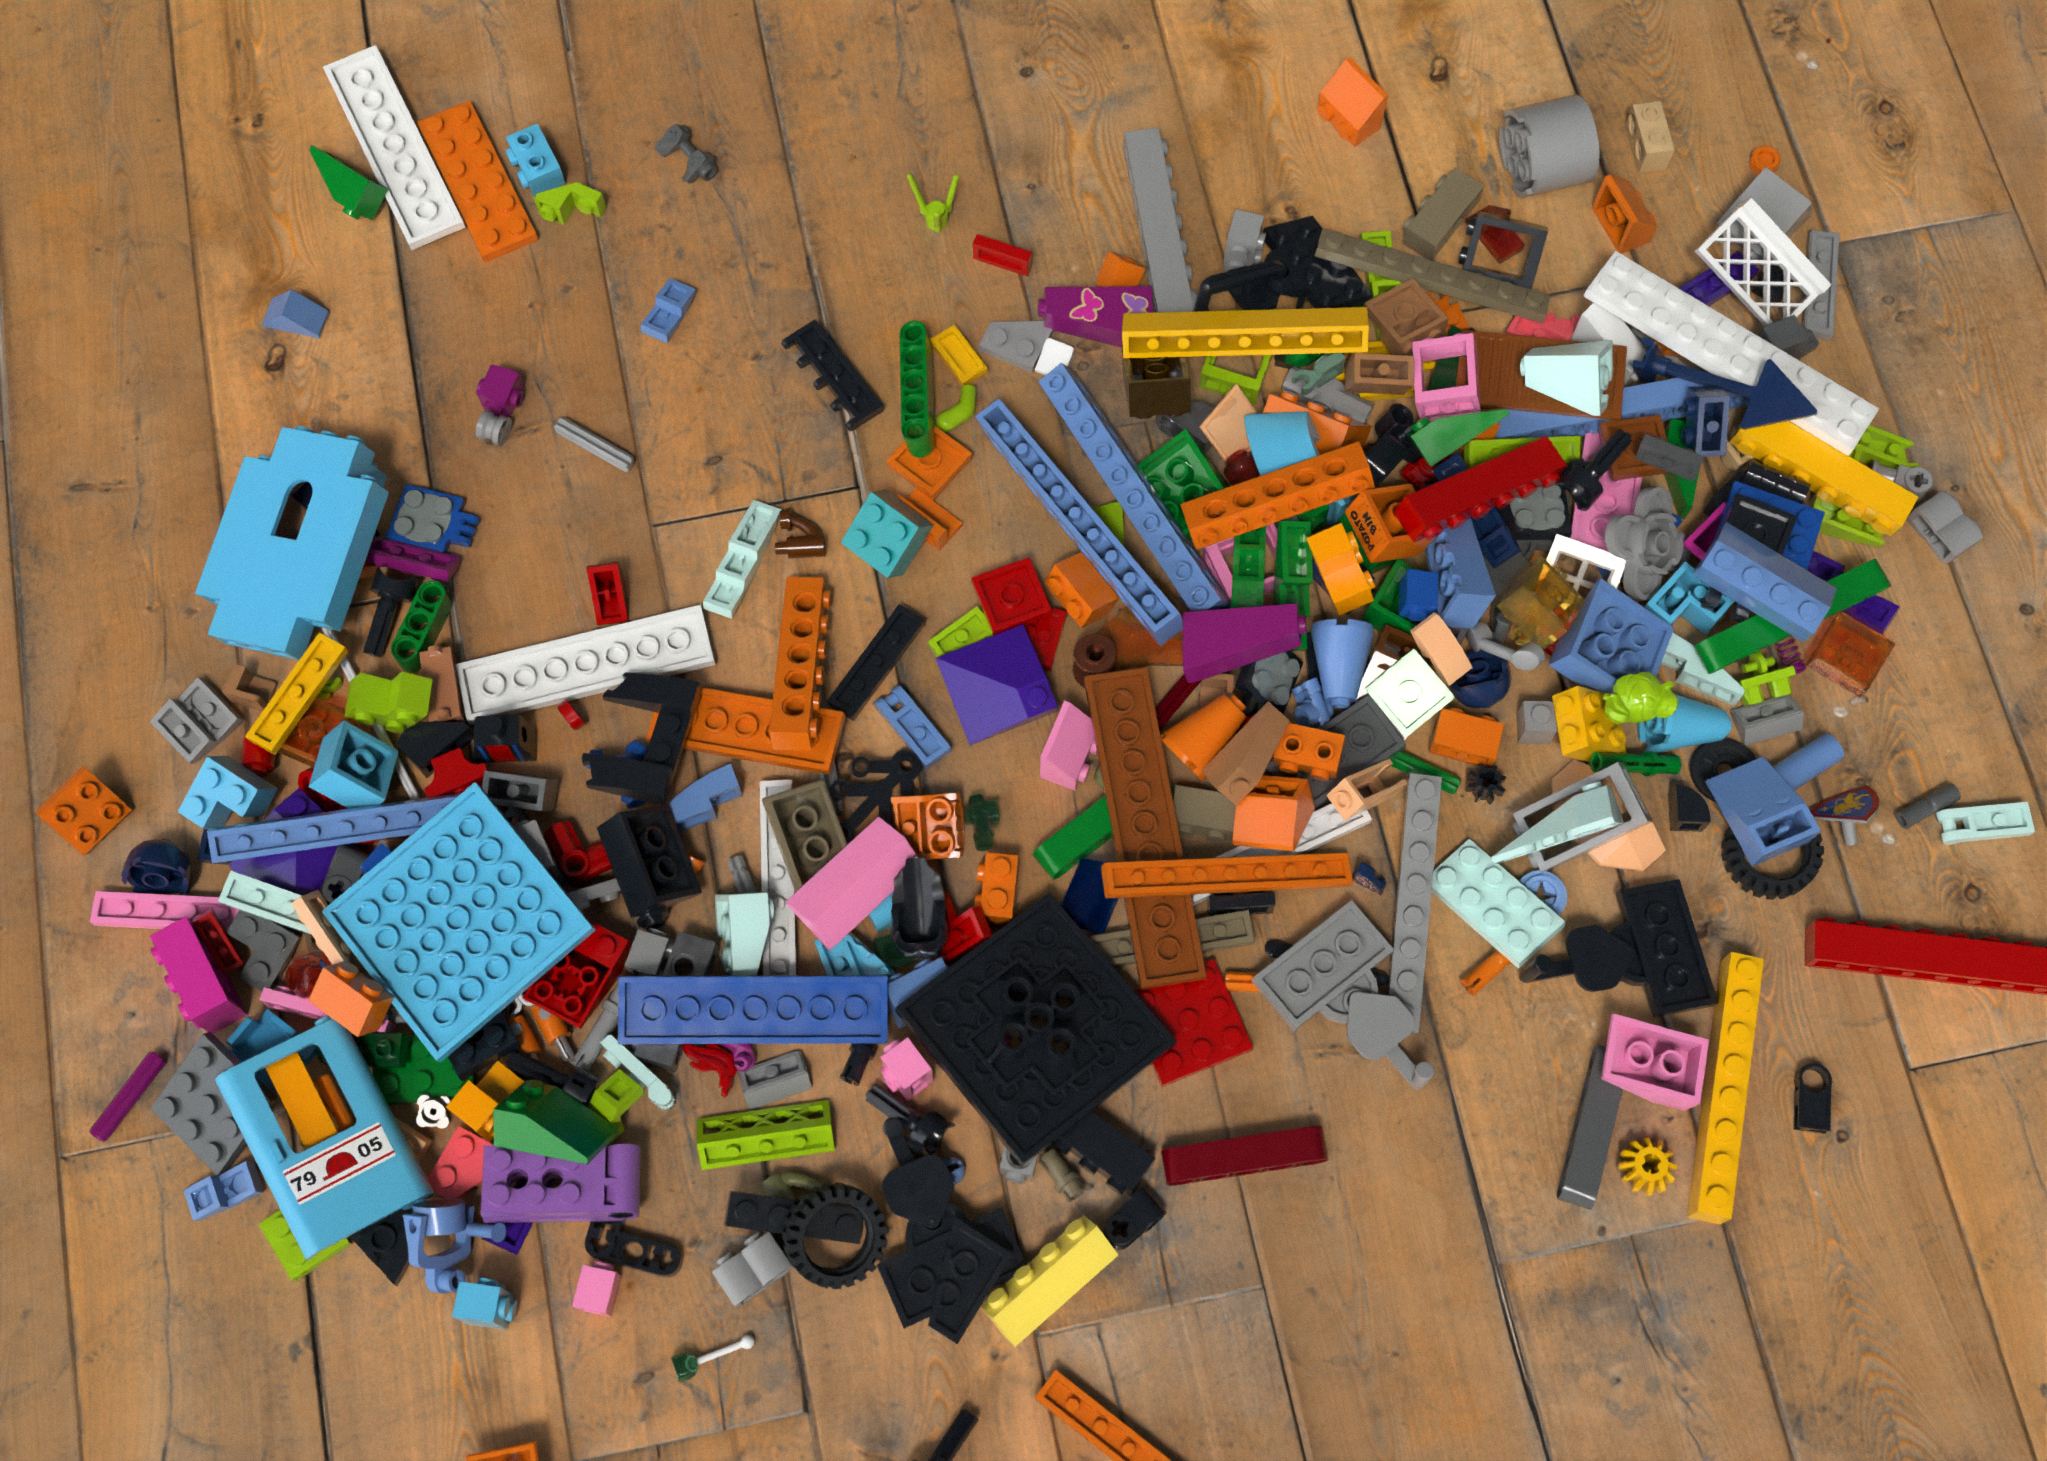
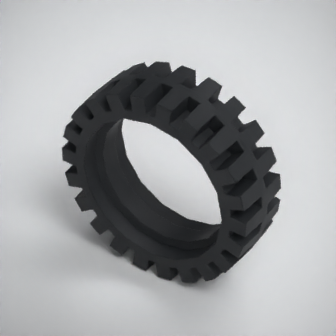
M1730 826L1724 834L1725 838L1721 845V848L1724 849L1721 854L1722 861H1727L1725 869L1727 873H1733L1734 876L1731 879L1734 883L1741 882L1743 884L1741 889L1745 892L1752 890L1754 891L1753 896L1760 898L1765 895L1766 899L1773 900L1776 897H1779V899L1787 898L1801 891L1815 878L1819 872L1818 869L1823 863L1821 856L1824 854V846H1820L1823 840L1821 833L1816 835L1809 843L1801 846L1803 857L1802 865L1798 871L1789 878L1779 880L1766 878L1752 869L1744 858L1743 850Z
M836 1182L834 1185L824 1183L821 1188L815 1186L809 1189L810 1194L806 1195L803 1193L798 1198L800 1202L797 1206L793 1204L789 1209L792 1214L790 1217L785 1218L784 1225L787 1228L782 1233V1238L785 1241L783 1245L785 1253L797 1272L813 1284L827 1289L828 1286L833 1289H841V1285L846 1287L854 1286L855 1280L863 1281L867 1278L865 1273L868 1270L873 1272L877 1268L874 1264L877 1259L882 1260L884 1253L881 1249L887 1246V1239L884 1237V1234L888 1233L887 1225L883 1222L885 1217L875 1201L856 1187ZM833 1203L850 1204L857 1208L864 1218L866 1227L864 1244L858 1254L845 1265L836 1268L821 1267L812 1262L805 1251L803 1240L805 1228L812 1216L824 1206Z

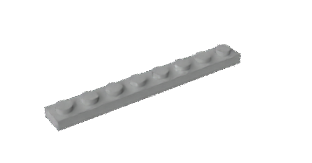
M1414 773L1408 775L1392 942L1394 951L1391 954L1388 996L1397 997L1410 1011L1415 1021L1411 1034H1418L1442 777Z

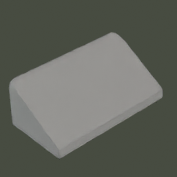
M1788 694L1730 710V715L1741 741L1747 746L1801 730L1804 712Z
M800 1050L754 1065L746 1071H737L749 1109H754L812 1088Z

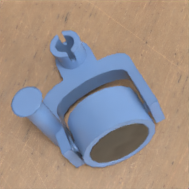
M436 1199L413 1204V1214L403 1215L409 1263L413 1267L425 1269L426 1286L431 1292L441 1294L448 1292L456 1293L459 1281H466L465 1274L461 1270H456V1263L463 1261L469 1256L471 1252V1236L490 1238L494 1242L500 1243L506 1236L505 1225L502 1222H498L495 1225L473 1223L475 1206L465 1205V1201L460 1199ZM456 1233V1242L450 1249L435 1255H426L424 1253L425 1236Z

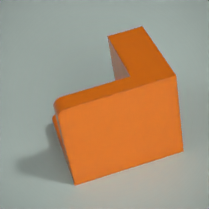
M1109 251L1096 279V284L1099 287L1138 286L1146 268L1132 258Z

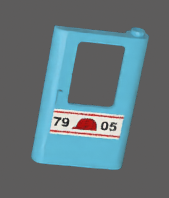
M330 1016L322 1017L315 1022V1027L229 1068L215 1078V1082L306 1261L313 1258L320 1251L402 1208L403 1210L411 1209L413 1204L426 1201L434 1195L435 1192L353 1036L348 1029ZM310 1045H317L321 1049L345 1095L357 1122L354 1126L301 1153H295L292 1151L255 1079V1074L259 1070Z

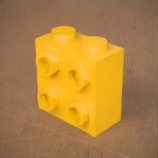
M1576 686L1552 696L1562 756L1590 762V757L1594 752L1627 754L1625 747L1626 737L1622 730V725L1612 722L1605 714L1606 701L1602 699L1605 693Z

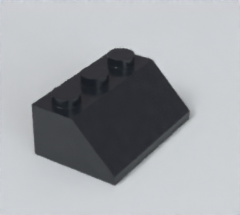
M668 804L619 812L596 827L631 918L670 907L702 893Z

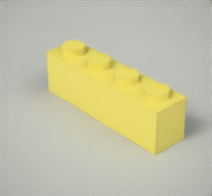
M1083 1215L1081 1218L1071 1222L1066 1227L1065 1232L1056 1240L1046 1244L1040 1250L1039 1255L1030 1263L1020 1267L1005 1285L991 1292L987 1300L981 1305V1308L1001 1334L1016 1347L1118 1256V1253L1098 1226Z

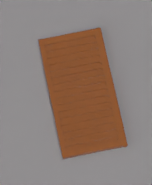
M1462 330L1463 334L1473 333L1476 342L1481 407H1502L1507 410L1615 421L1622 419L1621 410L1627 346L1613 345L1612 381H1609L1607 390L1603 392V394H1608L1609 396L1608 405L1600 416H1593L1525 386V376H1521L1520 372L1521 359L1532 348L1585 342ZM1467 355L1459 356L1456 387L1469 385Z

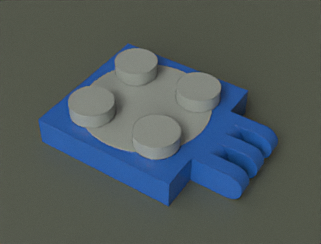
M405 484L385 538L447 553L450 544L470 547L472 540L461 535L473 537L476 529L465 524L478 526L480 519L477 516L462 513L466 503L461 497Z

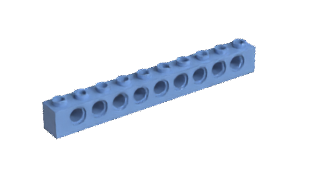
M1060 363L1039 380V384L1191 612L1230 609V600L1075 371Z
M997 399L978 413L975 418L983 434L1158 645L1162 646L1182 631L1183 620L1178 610L1004 403Z

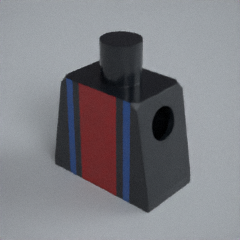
M520 715L475 717L474 756L476 764L536 761L537 730Z

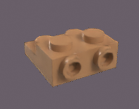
M1414 278L1364 303V307H1367L1368 317L1380 330L1379 339L1393 355L1413 356L1412 342L1445 336L1449 318Z

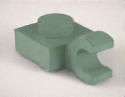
M1342 353L1324 354L1315 362L1314 370L1300 369L1296 371L1292 376V383L1295 384L1300 380H1305L1308 384L1302 387L1301 393L1302 395H1308L1316 386L1320 388L1343 373L1346 357Z

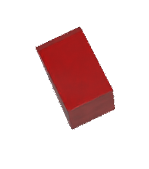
M618 562L586 566L597 626L628 622L625 579Z

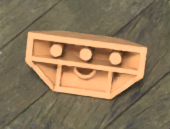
M1574 759L1552 778V794L1597 772H1593L1590 765ZM1608 778L1602 781V786H1612L1624 823L1632 820L1612 779ZM1573 796L1553 805V811L1559 808ZM1651 822L1587 854L1599 866L1643 872L1666 849L1654 823ZM1617 826L1596 833H1592L1574 840L1580 845Z

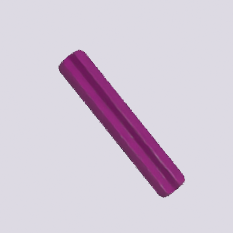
M148 1052L90 1128L89 1132L92 1136L103 1142L108 1140L165 1065L166 1061L155 1052Z

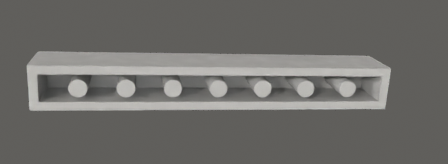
M1159 128L1124 132L1123 150L1148 283L1152 290L1154 313L1192 312L1197 297L1195 289L1190 290L1189 282L1192 281L1190 264H1185L1184 256H1187V246L1185 238L1180 239L1179 231H1182V220L1180 213L1175 214L1174 206H1177V194L1175 188H1170L1169 181H1172V168L1170 163H1165V156L1168 154L1166 139H1161Z

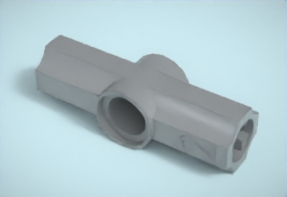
M1293 366L1289 370L1281 390L1299 395V399L1304 402H1317L1324 405L1326 410L1341 412L1351 416L1354 420L1367 423L1374 408L1373 403L1350 392H1345V386L1337 379H1332L1320 388L1316 386L1308 395H1302V387L1308 383L1305 380H1300L1293 384L1292 376L1300 368Z

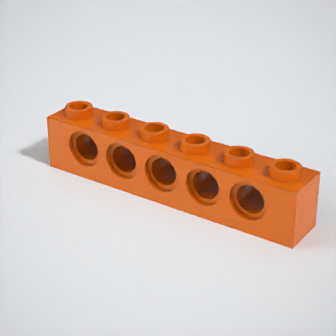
M1358 441L1182 503L1181 507L1196 550L1350 497L1361 493L1363 490L1375 488L1370 466Z
M786 577L769 730L773 750H811L812 739L818 738L819 722L815 718V711L821 710V692H817L818 685H823L824 668L820 666V659H826V640H822L823 634H828L829 617L825 615V608H831V590L825 589L824 577Z

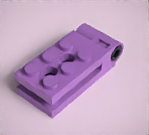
M632 1144L611 1145L607 1148L605 1147L589 1164H583L496 1147L494 1145H484L481 1216L484 1223L623 1221V1219L637 1218L639 1216L641 1147ZM558 1178L562 1180L561 1185L557 1188L550 1189L545 1186L550 1179ZM516 1179L528 1181L523 1188L514 1189L510 1187Z

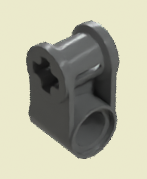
M346 845L338 846L319 891L328 905L335 900L331 897L332 891L328 889L338 885L341 887L340 893H344L363 876L364 873L360 870V866L370 855Z

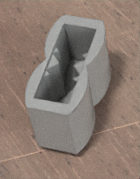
M1944 490L1915 508L1907 517L1913 529L1928 542L1934 554L1945 564L1950 563L1974 547L1983 538L1979 525L1964 515L1958 500Z
M761 1231L755 1233L744 1242L745 1249L736 1255L731 1251L715 1263L718 1268L712 1273L736 1308L750 1301L794 1268L770 1232L764 1235Z

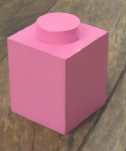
M594 1261L593 1267L583 1265L572 1307L580 1311L611 1317L621 1276L613 1271L614 1266Z

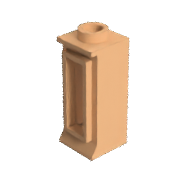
M1390 758L1345 777L1326 795L1344 821L1383 802L1390 801L1407 786V781L1403 779L1397 784L1386 788L1379 779V776L1393 764ZM1368 786L1373 795L1363 798L1358 790Z

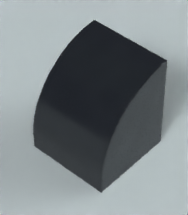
M1675 785L1668 794L1670 831L1702 832L1711 822L1707 803L1695 790L1683 785Z

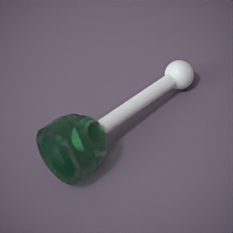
M745 1335L739 1342L698 1358L684 1352L671 1356L679 1382L682 1383L693 1378L697 1373L699 1364L740 1348H752L754 1338L751 1335Z

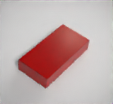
M976 234L973 241V259L1028 277L1032 268L1031 251Z

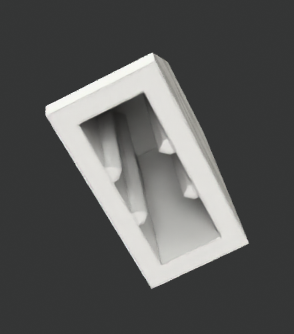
M1593 303L1581 315L1571 341L1595 342L1612 340L1613 345L1627 346L1624 387L1632 379L1637 382L1639 378L1632 364L1634 360L1642 362L1647 354L1645 349L1642 348L1641 342L1622 319Z

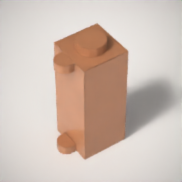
M434 645L428 647V651L419 652L422 677L433 679L428 708L429 722H464L467 724L455 664H458V660L451 646Z

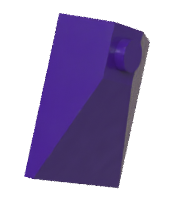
M1023 624L936 658L970 746L1058 712L1057 703Z
M298 788L274 808L265 821L323 813L324 811ZM353 843L344 844L346 846L358 850ZM339 845L233 860L229 867L236 873L303 896L316 890L320 891L329 871L328 867ZM338 885L328 889L332 891V898L340 892L341 887Z

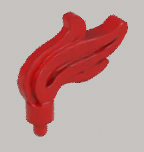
M683 1044L682 1049L685 1055L693 1060L689 1063L690 1066L701 1072L715 1071L720 1077L719 1088H722L721 1096L727 1097L728 1089H732L733 1077L737 1073L733 1063L735 1062L733 1055L716 1044H705V1048Z

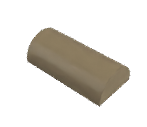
M824 779L762 799L795 893L848 845Z

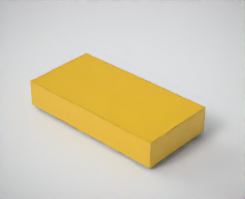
M955 324L930 339L932 347L961 386L970 384L988 373L987 366Z

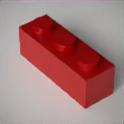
M213 908L193 917L194 926L224 974L243 964V956L230 935L226 934L227 930Z

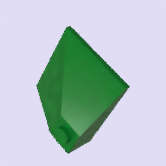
M1184 429L1138 464L1189 541L1192 540L1181 504L1230 487L1188 429Z

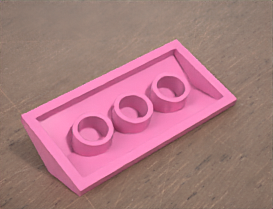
M878 816L785 903L830 951L894 891V877L905 867L906 859H913L917 855L906 838Z

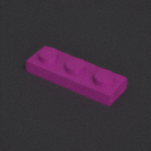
M374 536L365 562L372 563L378 567L385 566L401 570L407 574L430 577L435 581L448 582L460 567V556Z

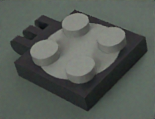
M1554 484L1547 489L1543 486L1539 487L1529 497L1522 499L1519 496L1506 507L1498 509L1516 540H1554L1556 533L1568 538L1571 537L1572 530L1566 490L1563 486Z
M1286 651L1242 666L1235 687L1244 693L1242 703L1246 708L1242 712L1247 717L1254 716L1269 701L1284 715L1292 694L1291 690L1294 689L1303 662L1290 651Z

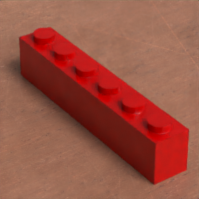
M1545 436L1405 496L1393 513L1413 543L1423 538L1432 540L1448 527L1451 530L1457 529L1471 517L1479 519L1496 506L1498 509H1502L1519 496L1522 499L1529 497L1539 487L1550 488L1561 479L1559 474L1566 468L1567 464L1550 439Z

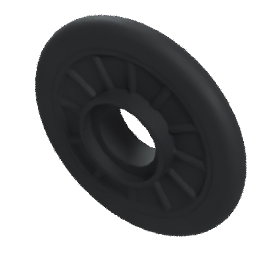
M1724 738L1722 741L1702 744L1695 751L1691 760V778L1701 794L1716 802L1705 781L1719 775L1717 766L1719 764H1727L1734 769L1756 760V757L1749 748L1732 739Z

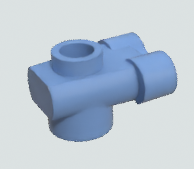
M1317 677L1291 690L1296 702L1300 704L1295 709V719L1298 725L1319 729L1332 720L1333 708L1329 702L1324 700L1321 693L1322 688Z

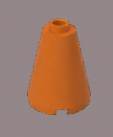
M1223 694L1160 734L1161 740L1196 776L1204 781L1207 777L1202 773L1203 768L1234 737L1246 718V715L1242 712L1246 706L1234 694L1229 698Z

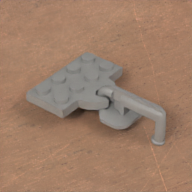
M1352 900L1252 978V983L1293 1031L1297 1030L1319 1012L1330 1021L1347 1024V1038L1364 1058L1378 1060L1386 1056L1413 1089H1423L1434 1076L1435 1069L1432 1064L1420 1062L1415 1066L1398 1046L1414 1029L1415 1021L1413 1015L1397 997L1378 994L1377 980L1371 971L1391 955L1394 948Z

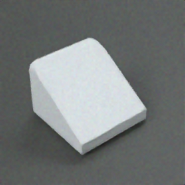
M1047 338L1035 372L1047 375L1060 363L1070 367L1074 359V348L1057 340Z

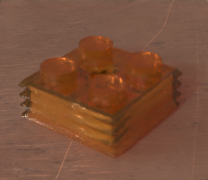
M1839 612L1826 630L1806 665L1849 692L1862 697L1870 688L1894 648L1895 642L1844 612ZM1847 651L1853 653L1852 657L1847 655Z
M316 697L278 752L314 767L323 737L344 720L355 727L357 723L354 722V719L344 717L346 709ZM319 728V732L316 735H309L311 730L317 731Z

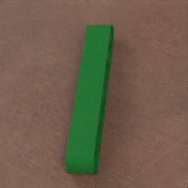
M1876 558L1826 581L1837 588V591L1824 619L1892 586ZM1755 615L1696 644L1694 649L1707 673L1712 674L1791 635L1759 615Z

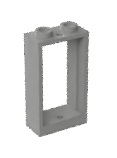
M1617 762L1513 813L1516 820L1513 822V827L1519 837L1532 827L1528 817L1583 791V786L1599 781L1602 782L1611 777L1632 819L1550 859L1547 858L1543 849L1527 854L1535 869L1539 868L1541 872L1553 870L1653 822L1624 763Z

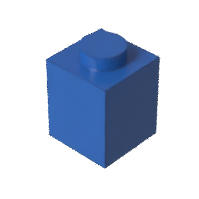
M1414 569L1406 570L1399 582L1398 616L1408 617L1412 621H1423L1435 612L1438 607L1439 573Z

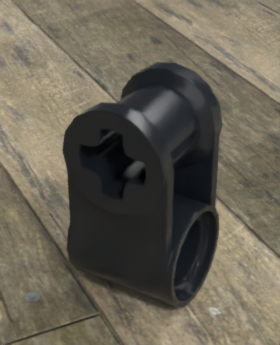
M1142 1187L1107 1220L1104 1236L1115 1250H1124L1144 1232L1146 1233L1154 1227L1167 1212L1146 1188ZM1114 1226L1117 1229L1126 1228L1125 1238L1121 1235L1113 1236Z

